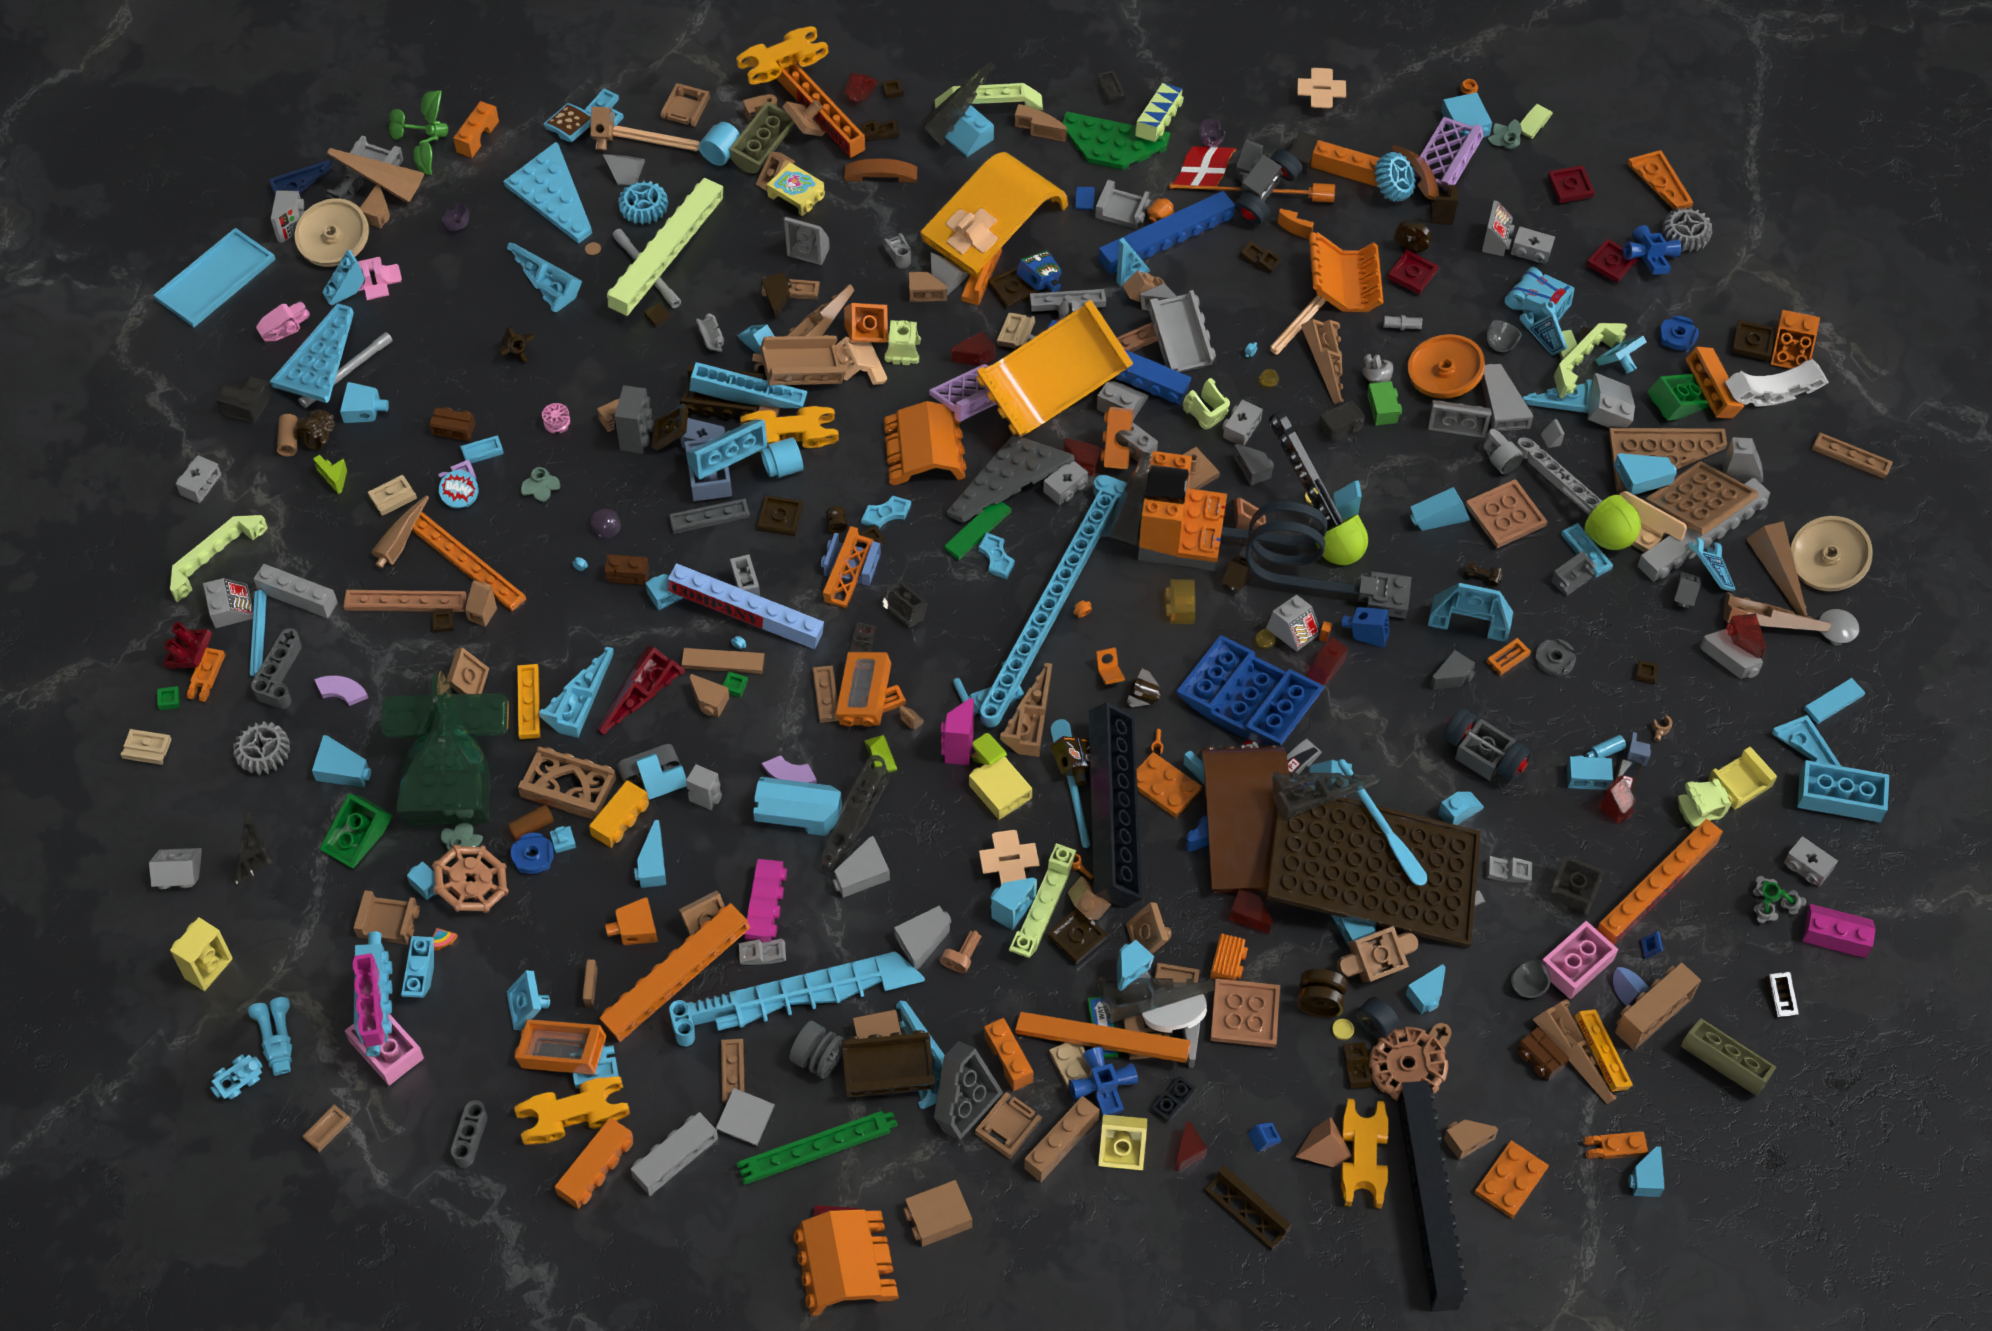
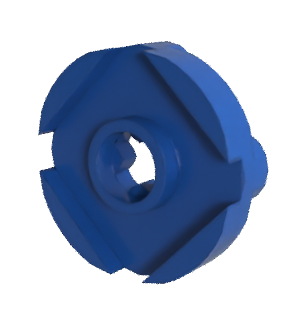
M1673 316L1672 319L1664 320L1659 333L1661 344L1672 349L1688 351L1696 343L1699 330L1695 328L1694 322L1689 318ZM1677 331H1681L1682 335L1676 334Z
M527 833L522 835L516 844H513L511 857L513 864L519 872L535 874L550 868L554 858V850L551 841L544 838L542 834ZM531 850H535V853H537L533 857L527 856Z

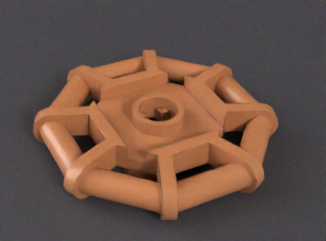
M452 845L446 854L432 864L435 884L433 891L455 908L456 912L482 911L487 913L503 896H507L509 892L506 885V864L501 863L483 845L481 847ZM462 855H478L476 859L473 857L463 859ZM455 857L457 863H455L451 868L445 866L451 859ZM483 857L494 868L489 869L480 861ZM443 873L448 875L449 882L447 884H443ZM496 874L498 876V886L492 884V877ZM466 876H471V877H473L475 882H472V881L467 882V881H466V879H467ZM451 890V891H452L458 898H460V899L457 900V899H456L451 893H449L448 891ZM488 892L494 893L487 900H484L483 896ZM474 898L473 900H477L478 903L463 902V900Z

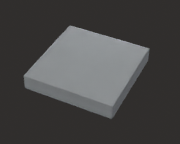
M734 1088L716 1130L758 1146L775 1104Z

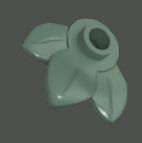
M1516 119L1508 127L1497 123L1494 124V135L1488 137L1492 145L1512 149L1520 144L1519 135L1522 132V127Z
M537 467L532 471L530 478L522 483L521 493L523 496L533 494L538 501L545 502L549 499L551 490L560 489V482L557 477L549 475L546 469Z
M467 822L457 825L455 830L445 828L441 833V840L447 845L448 851L455 844L458 846L477 847L483 839V836L473 834V826Z

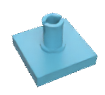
M1644 336L1622 341L1595 360L1598 366L1620 360L1625 373H1630L1637 367L1629 354L1645 344L1646 340Z
M526 970L506 991L514 1030H522L526 1025L527 1019L532 1020L541 1008L547 1009L550 1005L549 995H538L534 971Z

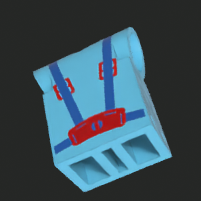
M1530 267L1522 276L1521 282L1512 288L1504 300L1506 305L1514 310H1522L1526 314L1529 312L1533 313L1534 319L1537 321L1547 317L1541 310V304L1552 301L1555 305L1557 321H1559L1571 306L1575 288L1546 274L1542 275L1537 268Z

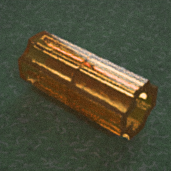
M543 805L508 823V826L517 841L522 835L532 833L554 822L548 807Z

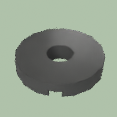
M1549 639L1542 642L1537 648L1535 661L1544 673L1551 676H1562L1573 669L1576 656L1574 648L1568 642L1561 639L1551 641ZM1557 654L1561 659L1554 660L1551 655Z

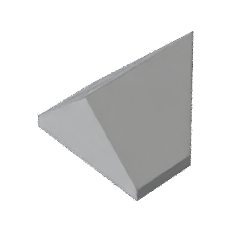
M603 154L618 186L629 187V184H636L645 159Z
M931 253L932 276L947 286L948 295L966 280L970 274L952 261Z

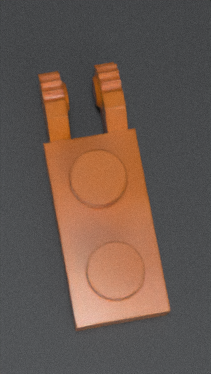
M206 648L199 666L196 667L190 680L191 684L187 692V698L194 699L199 686L202 687L199 700L203 702L207 700L210 689L226 656L224 651Z
M1644 1132L1596 1135L1583 1139V1143L1586 1146L1600 1145L1601 1149L1588 1150L1586 1157L1589 1159H1613L1647 1156L1648 1154Z

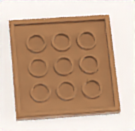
M1700 461L1676 477L1673 484L1663 486L1645 498V501L1686 524L1687 528L1703 536L1758 497V491Z

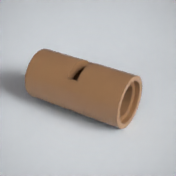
M283 414L279 417L277 452L282 456H293L297 452V439L294 437V431L298 418L295 415Z

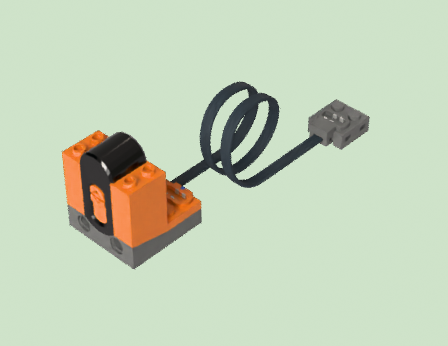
M1152 451L1141 518L1138 560L1216 571L1221 536L1247 539L1246 561L1250 569L1260 578L1277 584L1358 595V601L1368 603L1367 608L1388 610V616L1406 619L1412 577L1372 571L1371 577L1361 576L1360 585L1276 574L1263 569L1253 560L1250 552L1251 546L1262 558L1278 564L1305 565L1320 559L1324 553L1327 519L1319 510L1302 503L1277 501L1262 506L1254 513L1250 521L1249 530L1223 527L1227 494L1189 489L1192 456ZM1274 511L1302 513L1316 519L1323 527L1318 532L1307 525L1296 522L1272 521L1257 527L1253 531V526L1260 517ZM1283 530L1306 536H1286L1267 532ZM1257 541L1291 546H1304L1317 542L1320 548L1308 555L1289 556L1271 552L1262 547Z

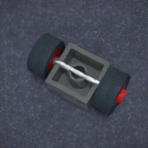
M1277 149L1270 159L1265 155L1260 160L1256 159L1252 165L1253 169L1250 173H1246L1241 180V197L1235 203V208L1245 219L1254 224H1261L1269 214L1270 210L1264 202L1279 184L1280 178L1292 182L1303 169L1299 160L1283 149Z
M1464 708L1458 710L1448 720L1443 734L1444 740L1458 747L1456 760L1489 781L1496 772L1509 781H1513L1525 770L1531 754L1529 748L1519 742H1515V739L1483 719H1480L1475 725L1477 717Z

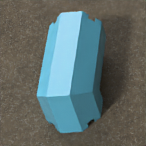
M760 777L755 793L754 802H756V807L758 808L754 807V821L805 827L808 834L822 836L829 834L833 828L837 829L840 827L842 801L841 792L831 785Z

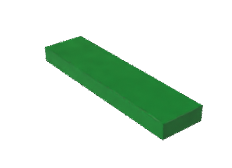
M1003 502L996 505L995 503L990 504L983 510L984 512L978 514L944 546V550L960 560L984 538L986 532H991L1011 513V508Z

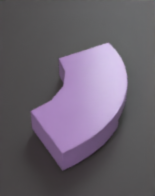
M324 676L314 679L322 698L338 697L345 700L349 706L368 699V695L363 687L352 679L342 676Z
M781 755L762 763L763 769L771 778L817 783L809 764L793 765L785 761Z

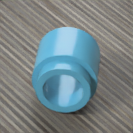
M720 122L714 125L701 140L699 150L706 160L712 164L722 166L729 160V148L740 134L731 124Z
M793 437L768 444L767 448L761 450L762 461L769 477L776 476L780 478L803 470L802 457Z

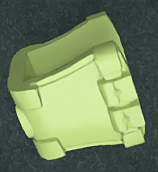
M891 320L888 333L889 345L885 353V361L893 362L896 365H900V363H903V365H910V363L918 364L919 355L915 345H920L921 337L917 332V322L910 321L909 323L904 320Z
M1212 378L1205 382L1201 397L1215 409L1214 411L1210 412L1194 390L1189 392L1183 401V410L1187 414H1192L1203 429H1210L1221 422L1229 411V399L1221 395L1215 386L1216 382Z
M1718 779L1702 783L1687 782L1685 783L1687 795L1678 796L1680 812L1692 829H1696L1706 818L1709 821L1721 819L1730 808L1731 802L1725 788L1721 787L1722 785Z

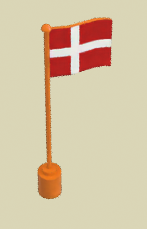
M1193 146L1186 155L1178 177L1174 183L1169 184V189L1242 191L1241 187H1217L1236 148ZM1313 183V187H1309V190L1274 189L1272 193L1309 194L1308 198H1312V202L1334 203L1335 184Z

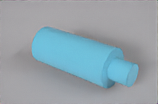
M1621 735L1615 736L1591 747L1590 752L1586 753L1585 756L1605 758L1625 749L1626 742Z

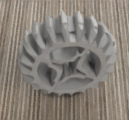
M1685 207L1681 210L1676 208L1675 211H1671L1665 217L1662 224V236H1664L1666 242L1678 239L1681 243L1682 252L1684 250L1691 252L1693 249L1698 251L1700 248H1704L1710 241L1712 223H1709V218H1705V213H1699V209L1693 211L1692 208L1686 210Z
M264 721L262 725H258L255 722L252 728L247 725V731L241 730V736L236 737V743L233 744V754L237 764L244 771L248 770L251 774L255 771L259 775H261L262 771L269 774V770L272 768L276 771V766H283V760H288V753H290V741L287 738L286 732L282 731L280 726L275 727V724L272 722L268 726Z

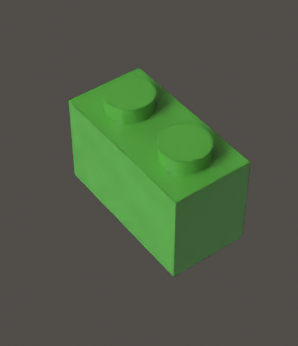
M1392 381L1369 384L1367 397L1375 426L1398 423L1399 415L1402 414V407L1397 402V389L1393 388Z

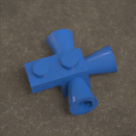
M1648 226L1637 227L1633 231L1632 237L1638 243L1628 241L1624 243V258L1630 260L1641 257L1652 274H1669L1671 267L1664 256L1678 258L1681 254L1680 241L1675 239L1666 242L1661 233L1651 234Z
M1102 1047L1087 1050L1082 1054V1057L1091 1070L1089 1077L1085 1079H1069L1068 1081L1073 1100L1076 1101L1082 1096L1084 1097L1093 1092L1102 1119L1103 1114L1117 1115L1123 1113L1124 1108L1117 1088L1118 1085L1138 1084V1076L1133 1063L1115 1071L1112 1063L1105 1065Z

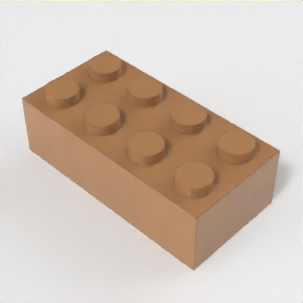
M1682 962L1676 968L1674 966L1670 967L1665 973V978L1662 980L1657 979L1650 986L1651 990L1648 993L1642 992L1636 998V1003L1632 1007L1628 1005L1620 1013L1622 1016L1616 1022L1618 1026L1615 1033L1633 1050L1638 1048L1693 998L1701 979Z

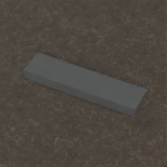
M746 498L669 514L673 534L750 518Z

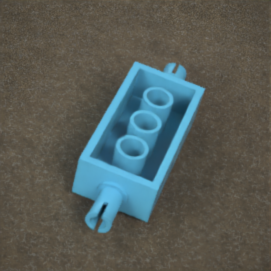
M373 931L368 933L367 945H355V956L371 953L379 969L380 979L378 985L381 990L380 1005L383 1011L381 1024L385 1032L384 1042H388V1034L392 1033L391 1020H388V1014L392 1013V1002L389 1000V994H392L391 980L389 981V974H392L393 971L392 961H389L388 951H384L381 943V933ZM354 987V1027L361 1044H364L358 1030L359 1014L356 1009L358 996ZM380 1045L366 1047V1055L371 1057L380 1055Z

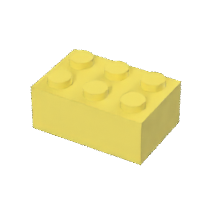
M199 917L188 926L185 934L174 942L170 950L184 978L203 991H206L233 959L220 931Z

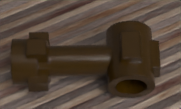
M1467 563L1464 574H1467L1468 577L1473 578V575L1487 578V583L1491 586H1498L1501 583L1503 577L1501 568L1491 567V570L1488 571L1476 567L1477 563Z

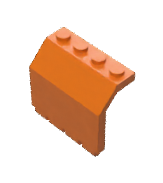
M1312 232L1309 234L1313 289L1316 290L1319 296L1342 312H1369L1383 304L1377 244L1372 242L1359 251H1343L1320 233Z

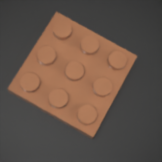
M1516 479L1467 500L1465 504L1496 548L1546 527L1548 522Z
M1216 979L1211 1041L1276 1048L1280 985Z

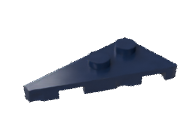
M326 160L270 178L269 182L275 195L276 191H299V194H301L333 167L331 161Z

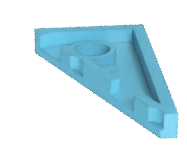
M1124 238L1119 240L1116 282L1121 287L1137 270L1143 273L1150 272V269Z
M1589 379L1586 380V383L1577 385L1571 395L1567 394L1563 399L1559 397L1556 387L1548 389L1547 393L1539 395L1532 393L1528 396H1523V400L1526 405L1589 413L1592 380Z
M1808 715L1773 728L1772 734L1812 761L1841 766Z

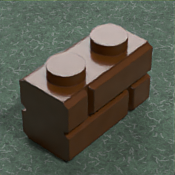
M436 407L429 426L432 435L470 441L475 428V419L473 414L465 410L459 412L448 407L443 409Z
M608 554L605 565L607 582L646 585L649 574L647 557Z
M1539 1027L1521 1040L1517 1048L1521 1059L1525 1062L1529 1061L1534 1066L1536 1074L1540 1077H1545L1547 1081L1564 1069L1569 1061V1057Z

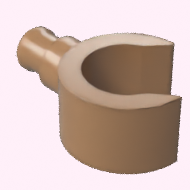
M1665 715L1664 718L1667 727L1659 726L1655 719L1652 723V729L1655 732L1654 740L1657 742L1671 729L1672 719L1668 715Z

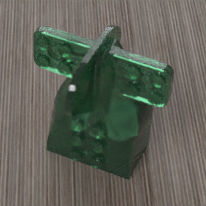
M435 671L432 679V695L388 696L383 700L381 728L384 735L388 738H416L403 759L400 771L396 812L405 825L458 824L466 822L489 823L490 772L487 760L475 736L503 735L507 732L509 702L504 694H452L450 685L443 672Z

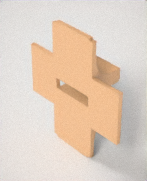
M1311 68V79L1298 78V95L1311 96V107L1333 108V97L1346 98V81L1333 80V69Z
M982 208L974 215L971 212L967 214L960 209L946 222V225L956 232L947 243L962 255L972 245L984 253L998 240V237L989 230L997 222V219Z
M1017 830L995 832L992 834L994 849L979 851L983 874L999 872L1001 885L1004 882L1026 879L1024 868L1039 866L1035 843L1020 845Z

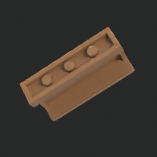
M828 335L764 337L760 346V352L768 385L842 384L846 370L845 366H840L835 348L837 337Z

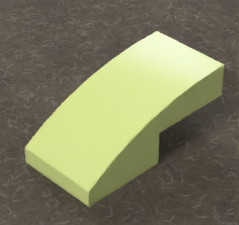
M1537 104L1520 123L1522 127L1521 133L1533 139L1539 129L1544 127L1553 112Z

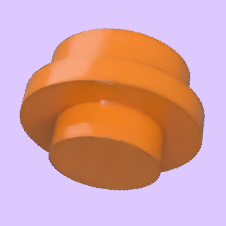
M1466 79L1461 83L1460 91L1464 95L1476 93L1478 85L1475 80Z
M1083 600L1074 606L1075 610L1073 613L1079 618L1086 616L1092 611L1090 601L1085 602Z

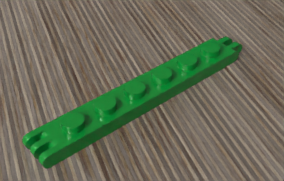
M883 1111L739 1161L737 1167L742 1169L739 1171L741 1177H744L742 1181L746 1185L887 1135L891 1132V1128L898 1125L896 1120H892L895 1117L894 1113L884 1114Z

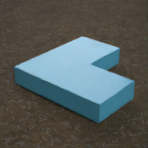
M603 89L584 110L591 115V106L610 107L615 113L614 126H617L623 119L622 113L612 109L619 100V95Z
M656 753L636 760L649 800L687 786V779L681 765L662 771Z

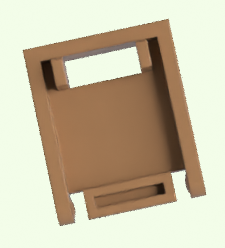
M676 83L661 111V118L665 119L667 116L668 120L689 125L691 121V126L695 127L710 99V92ZM687 94L697 97V100L685 98L683 95Z
M1006 1092L976 1128L975 1135L1011 1159L1041 1122L1042 1116L1038 1114L1031 1121L1035 1111L1016 1097H1013L1008 1105L1006 1102L1011 1095ZM993 1131L1006 1140L1005 1145L990 1136V1132Z

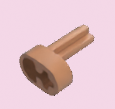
M970 931L959 952L952 949L944 950L939 959L941 964L955 972L966 973L971 964L970 958L982 936L977 931Z

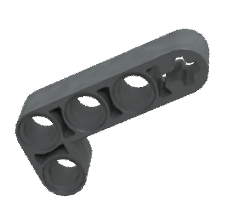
M289 628L281 632L251 683L256 700L263 704L284 709L289 707L292 702L289 690L282 681L302 648V643L296 630Z

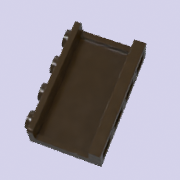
M695 365L688 366V380L684 396L680 398V405L684 403L688 407V414L740 420V417L759 411L760 406L724 400L690 391L691 376ZM724 369L764 380V374Z
M916 1030L912 1034L905 1035L902 1032L891 1033L890 1036L881 1037L880 1034L869 1035L868 1038L859 1039L858 1036L847 1037L846 1040H842L847 1098L935 1089L930 1032L925 1033L924 1030Z

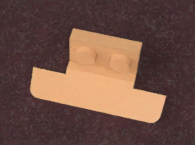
M845 337L835 345L840 366H845L846 374L844 380L847 381L861 369L862 371H867L873 385L886 382L887 376L871 342L851 341L850 337Z
M1627 491L1619 494L1637 510L1640 516L1641 529L1637 539L1631 544L1632 546L1647 552L1663 541L1666 533L1679 541L1684 538L1687 530L1685 523Z

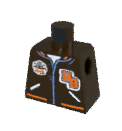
M1068 736L1060 737L1050 746L1061 774L1074 776L1077 786L1085 785L1088 783L1087 775L1090 773L1089 739Z

